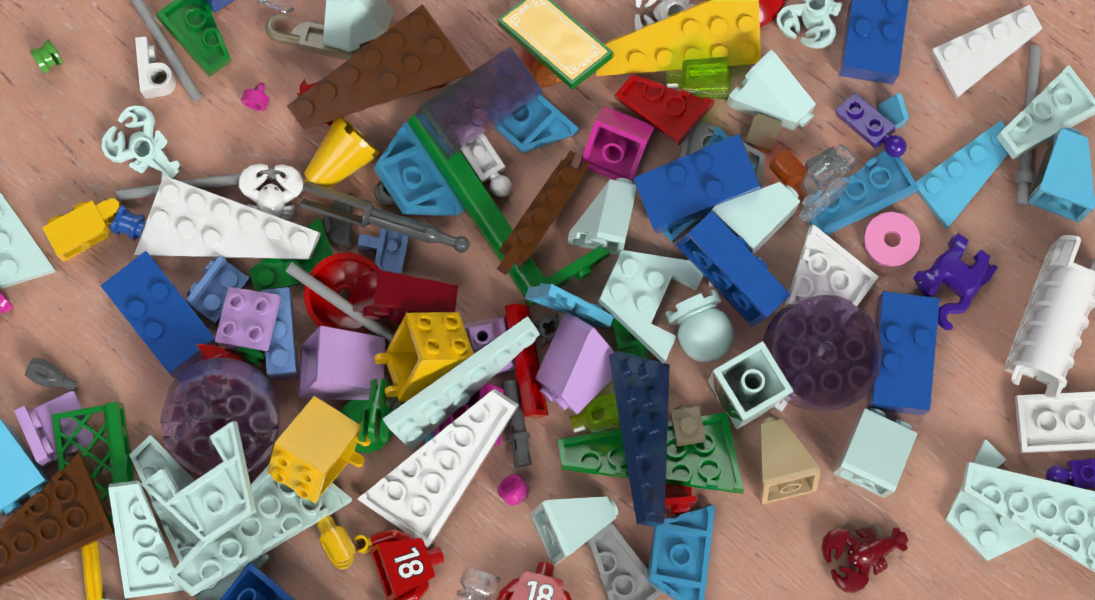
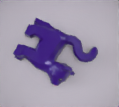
M959 233L951 237L948 242L950 249L936 258L930 269L917 271L913 276L914 281L917 283V289L926 297H932L936 294L942 282L960 298L958 303H946L939 307L938 324L944 330L949 331L953 329V325L948 321L947 316L949 314L964 313L970 307L979 289L991 279L998 268L995 265L989 264L991 256L983 250H979L974 255L975 262L972 266L965 263L961 257L969 240Z

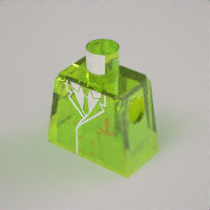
M727 57L684 60L682 62V71L667 72V87L683 88L684 91L690 92L691 95L701 98L728 99L731 94V72Z
M615 392L591 400L583 408L584 412L570 416V422L575 433L588 428L592 433L620 428ZM604 410V417L601 420H597V414Z

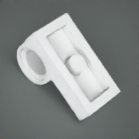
M146 36L135 38L140 92L145 99L169 95L176 87V80L172 71L164 63H153L157 62L155 45L150 44ZM158 76H167V79L163 83H154L155 79Z

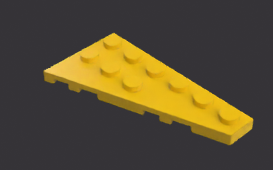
M759 0L703 1L667 16L663 20L653 24L650 23L634 32L604 42L603 44L613 51V58L596 71V76L756 64L761 60Z

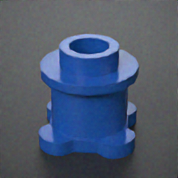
M121 205L111 224L110 230L114 231L116 235L123 233L129 236L130 240L134 241L142 235L146 225L145 216L142 214L137 216L130 213L126 206Z

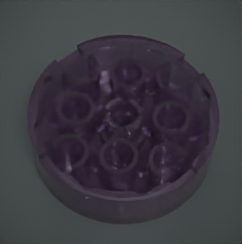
M818 295L799 299L788 304L773 317L763 337L764 344L793 389V392L784 400L804 410L833 411L849 407L866 395V392L874 380L877 379L880 372L882 344L874 322L866 312L864 313L852 301L839 296ZM821 346L826 352L824 360L818 355Z
M213 358L197 362L183 370L174 379L167 391L160 419L163 441L168 451L181 465L197 474L204 475L223 462L210 436L230 422L237 421L247 471L250 472L267 459L277 441L281 416L280 401L274 386L268 378L247 363L229 358Z

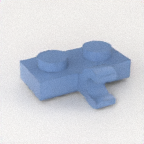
M381 228L379 238L360 234L358 249L377 251L375 264L381 270L402 274L409 236Z

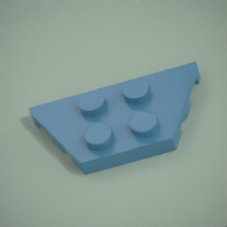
M500 59L497 62L494 78L491 82L487 101L481 115L482 119L519 152L524 154L571 137L579 132V128L504 61Z
M407 122L403 123L374 166V171L403 214L461 215L465 209Z
M713 505L664 519V524L653 527L647 581L672 600L705 599L715 506Z

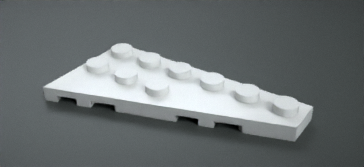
M163 176L134 255L140 256L147 251L150 256L216 258L222 256L223 258L311 260L321 233Z
M493 389L361 495L358 500L405 533L411 534L414 539L422 538L427 548L430 547L519 404L498 390Z

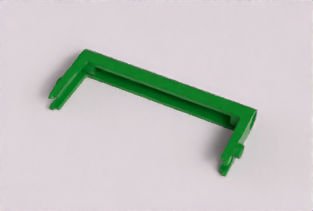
M485 70L466 82L462 80L454 84L450 88V92L415 113L407 123L499 261L502 262L505 256L499 252V249L513 229L440 122L441 118L489 87L486 83L490 79L488 77L489 72ZM599 246L549 277L543 276L530 256L522 267L514 263L508 274L525 298L528 288L539 286L540 283L553 284L561 288L575 278L578 281L586 278L592 273L591 268L610 256L608 254L610 250L608 248L603 250ZM525 299L529 306L536 304L533 301Z

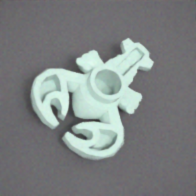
M801 0L805 4L786 6L777 14V25L781 33L791 39H796L797 35L790 28L794 27L796 32L800 33L801 27L798 16H802L804 25L810 30L805 33V36L808 38L802 37L800 42L807 47L819 49L830 45L836 38V28L829 16H838L842 3L834 2L835 0Z
M134 105L127 107L120 114L118 121L122 123L132 117L133 121L126 123L125 126L128 128L143 127V131L135 132L130 136L129 149H126L124 134L120 131L118 139L115 141L114 136L118 127L112 126L102 138V150L105 156L112 162L118 163L136 158V161L129 164L130 168H133L135 171L143 173L150 166L160 170L162 178L166 176L175 179L180 173L178 168L181 164L179 161H169V158L162 150L166 146L167 140L160 131L157 130L155 137H153V129L156 124L154 114L145 106Z

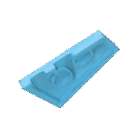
M540 283L539 286L529 287L525 299L562 314L569 312L597 328L610 327L614 317L605 312L604 307L588 303L553 284Z

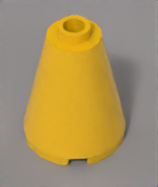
M340 117L334 120L304 172L306 176L304 182L308 181L332 188L377 158L380 152L373 144L369 145L367 143L366 137L347 119Z

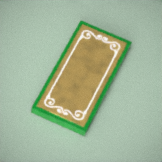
M522 0L497 19L499 27L572 90L613 58V51L553 0Z

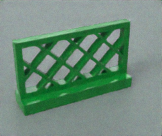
M112 402L106 403V405L52 414L60 471L70 463L66 460L65 452L73 444L84 452V459L89 456L100 464L92 474L93 480L96 479L105 467L112 472L113 481L111 484L135 481L123 403ZM103 412L105 424L97 432L86 423L93 414ZM86 415L83 420L78 418V416ZM72 418L79 423L71 437L62 432L61 419ZM83 427L96 435L86 449L74 441ZM105 431H106V434H107V438H105L104 436H102ZM63 438H65V439L67 440V442L65 443V445H64V442H63ZM99 439L107 443L109 452L103 461L91 453ZM109 459H110V462H111V467H110L109 465H107V462L109 461ZM94 481L96 487L104 492L101 496L104 502L107 496H109V489H105ZM109 515L111 521H113V516Z

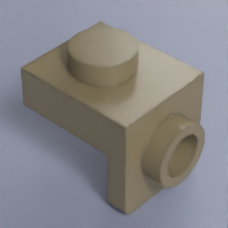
M681 405L676 407L675 410H671L670 421H672L677 446L705 442L706 437L699 406Z

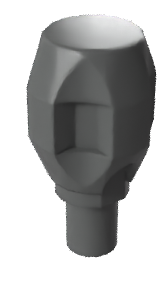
M32 358L25 372L27 378L43 387H62L69 391H74L77 381L66 377L65 373H62V370L54 363L41 358Z

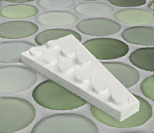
M814 224L809 227L789 290L790 296L786 299L770 350V354L793 389L790 395L773 407L778 412H782L879 277Z

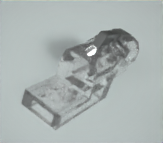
M845 145L833 146L807 160L805 163L806 172L801 188L807 196L802 202L804 207L799 218L806 224L840 198L851 180L846 175L853 169L852 166L856 164V159L851 150Z

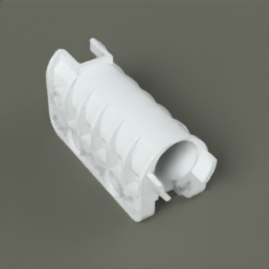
M1075 235L1059 237L1048 249L1004 365V371L1013 374L1011 381L1015 385H1019L1022 374L1030 378L1035 376V380L1045 383L1047 389L1044 396L1047 398H1059L1062 389L1066 387L1067 380L1065 378L1067 372L1074 365V353L1082 344L1081 334L1089 325L1088 315L1090 311L1095 308V258L1089 269L1073 263L1081 243V238Z

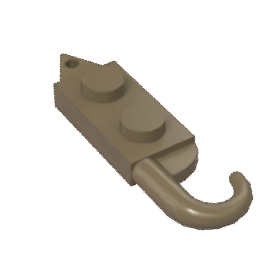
M282 13L271 16L265 25L267 35L278 43L296 46L299 50L346 61L368 45L362 43L359 45L360 48L351 52L324 45V25L309 21L297 24L291 34L277 31L274 29L275 22L288 18L287 14Z

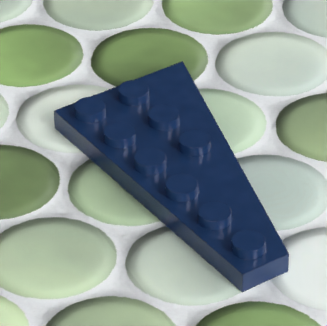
M617 351L609 355L636 523L655 527L664 524L670 364Z

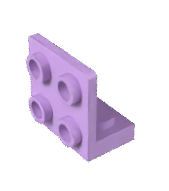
M228 287L215 342L234 351H238V347L268 351L281 297L277 294Z
M70 391L32 410L25 405L14 410L36 462L44 467L58 461L52 414L82 409L74 391ZM86 415L78 416V418L83 420ZM72 418L61 419L62 432L71 437L79 423ZM83 427L74 441L85 448L89 446L95 435ZM63 438L64 445L67 442L65 438ZM71 444L65 452V456L71 455L80 449Z

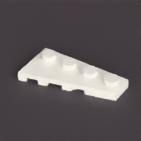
M1028 5L933 48L931 54L956 100L992 69H995L1007 57L1036 36L1043 28L1031 6Z

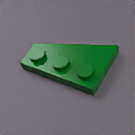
M174 0L156 13L157 19L208 77L231 62V57L220 30L217 28L211 8L205 0Z
M320 217L306 227L321 233L312 259L264 258L249 270L255 291L291 288L303 284L286 272L291 262L310 274L311 270L320 261L333 255Z

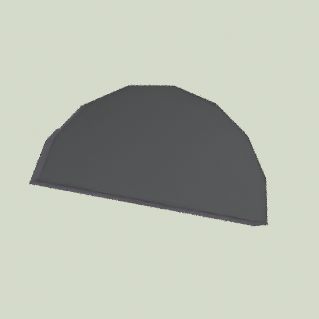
M334 200L329 206L353 214L352 205ZM324 215L325 231L331 241L341 248L351 249L352 223Z

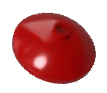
M338 253L320 261L311 270L310 275L337 294H340L343 290L347 291L349 294L347 301L354 305L357 278L381 269L373 261L362 255ZM306 285L304 286L305 308L310 319L318 328L325 326L363 334L370 332L369 329ZM380 317L376 321L380 323L383 317Z

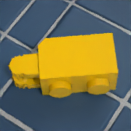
M110 198L107 201L104 200L97 205L93 200L89 202L83 201L76 204L72 208L73 211L64 216L60 214L49 219L48 224L43 226L42 229L56 255L65 262L109 238L111 230L108 225L114 221L121 203L115 198Z

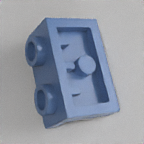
M219 256L216 260L212 259L204 269V277L199 283L195 282L187 292L188 298L186 299L192 308L216 325L220 322L228 287L245 289L251 281L247 275L229 264L222 256Z

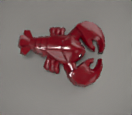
M871 527L858 529L856 533L862 539H858L848 530L842 528L828 531L823 537L821 551L825 561L832 563V549H836L834 557L837 561L847 544L850 546L847 552V560L850 564L859 568L857 572L851 568L839 566L840 571L846 574L845 578L841 577L835 569H832L830 572L835 585L846 593L854 594L864 590L869 582L871 566H873V574L878 575V573L888 568L884 556H887L895 548L902 552L908 549L906 545L909 541L905 532H901L899 527L893 528L892 536L875 537Z

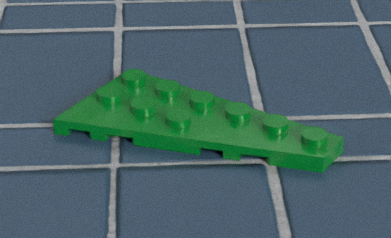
M727 412L701 416L706 437L705 442L683 446L676 445L672 421H668L666 484L743 494L744 488ZM621 429L557 439L562 470L629 479Z

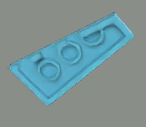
M1001 120L916 182L919 187L918 195L946 230L1008 155V152L997 139L999 133L1006 127Z

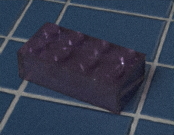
M511 46L472 71L473 75L463 77L421 105L417 110L415 116L447 160L532 104L543 93Z

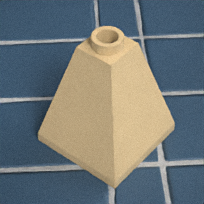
M770 417L763 420L760 427L761 505L816 492L821 474L818 464L784 419L779 420L778 417Z

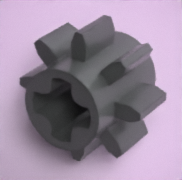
M545 312L542 322L534 321V325L539 328L538 332L540 333L537 338L540 337L542 339L541 347H544L546 343L552 342L555 333L547 336L545 335V328L553 325L555 326V332L557 331L560 324L558 313L553 318L548 317Z

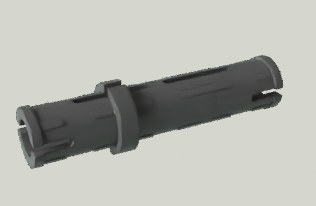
M516 380L504 381L501 383L504 395L519 404L508 422L509 435L507 439L508 443H511L514 467L532 465L528 442L530 433L526 430L524 412L520 406L519 384Z

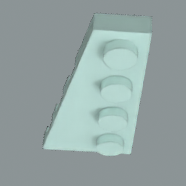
M1068 65L1056 79L999 133L997 139L1011 158L1015 159L1053 138L1061 128H1071L1095 115V98L1071 66Z
M139 480L109 484L108 489L125 598L184 591L169 578V574L175 569V564Z

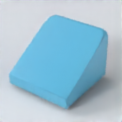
M900 93L895 94L877 106L878 112L895 126V129L904 127L909 119L903 96Z

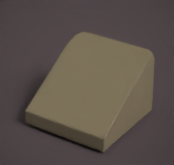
M756 113L745 143L772 152L782 121Z

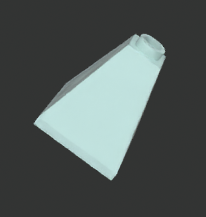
M607 496L543 501L530 515L551 564L554 566L616 519L618 508L612 499L609 500Z

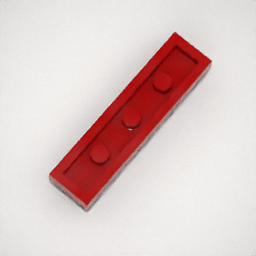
M513 303L505 306V323L508 329L527 316L531 320L529 305ZM534 341L514 358L516 367L515 378L519 384L520 406L524 412V417L541 418L549 416L546 398L539 391L542 386L535 379L540 365Z

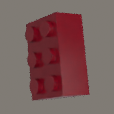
M378 269L357 278L353 311L363 313L362 317L366 319L377 320L380 317L389 318L390 323L399 325L406 313L455 312L458 285Z

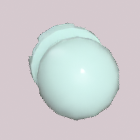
M714 289L709 292L711 296L704 298L702 293L677 304V312L673 313L670 310L665 314L670 325H680L677 336L682 350L687 356L700 362L708 363L719 360L728 353L734 340L735 332L732 321L725 312L716 308L721 302V298L717 290Z

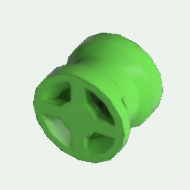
M50 40L45 41L44 45L39 49L33 48L30 50L44 74L50 71V67L54 65L59 66L64 63Z

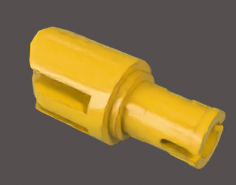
M331 515L322 518L316 523L321 532L319 543L329 561L336 568L347 569L355 559V546L345 528L336 525Z

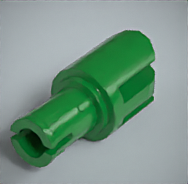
M376 378L370 381L369 402L362 406L358 436V441L360 442L367 441V434L369 435L370 442H378L379 435L382 442H387L389 428L383 421V418L391 413V409L386 404L384 390L389 386V382L385 379L379 378V385Z

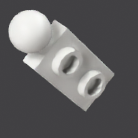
M476 121L453 134V141L480 182L484 183L490 179V190L494 196L499 198L508 196L512 190V183L508 177L499 174L505 170V165Z

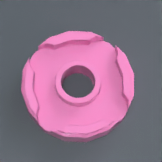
M897 212L881 213L873 218L865 229V251L870 259L879 266L902 267L912 260L919 249V230L914 222L904 214ZM886 234H895L899 239V244L896 247L888 246L884 241Z

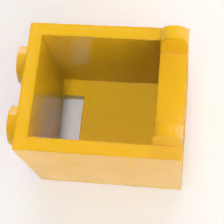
M459 312L406 313L386 352L376 354L374 360L376 364H387L394 386L385 388L386 397H398L399 402H406L474 353Z
M314 396L275 442L267 473L276 482L285 484L293 489L301 498L308 499L316 504L348 462L355 467L363 466L365 459L362 455L355 452L357 443L362 446L370 445L369 435L367 434L366 442L358 441L360 424Z

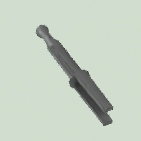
M308 181L303 185L304 190L364 209L365 211L362 217L306 199L301 201L299 207L361 227L371 224L427 243L445 244L454 247L456 251L461 253L466 252L470 247L468 238L464 236H451L441 232L434 226L374 208L371 201Z

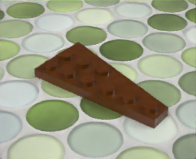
M422 4L287 105V107L301 127L308 129L376 105H382L428 88L473 75V72L425 5Z
M77 453L62 471L55 474L51 478L52 480L40 492L34 494L0 529V588L115 533L114 526L82 453Z

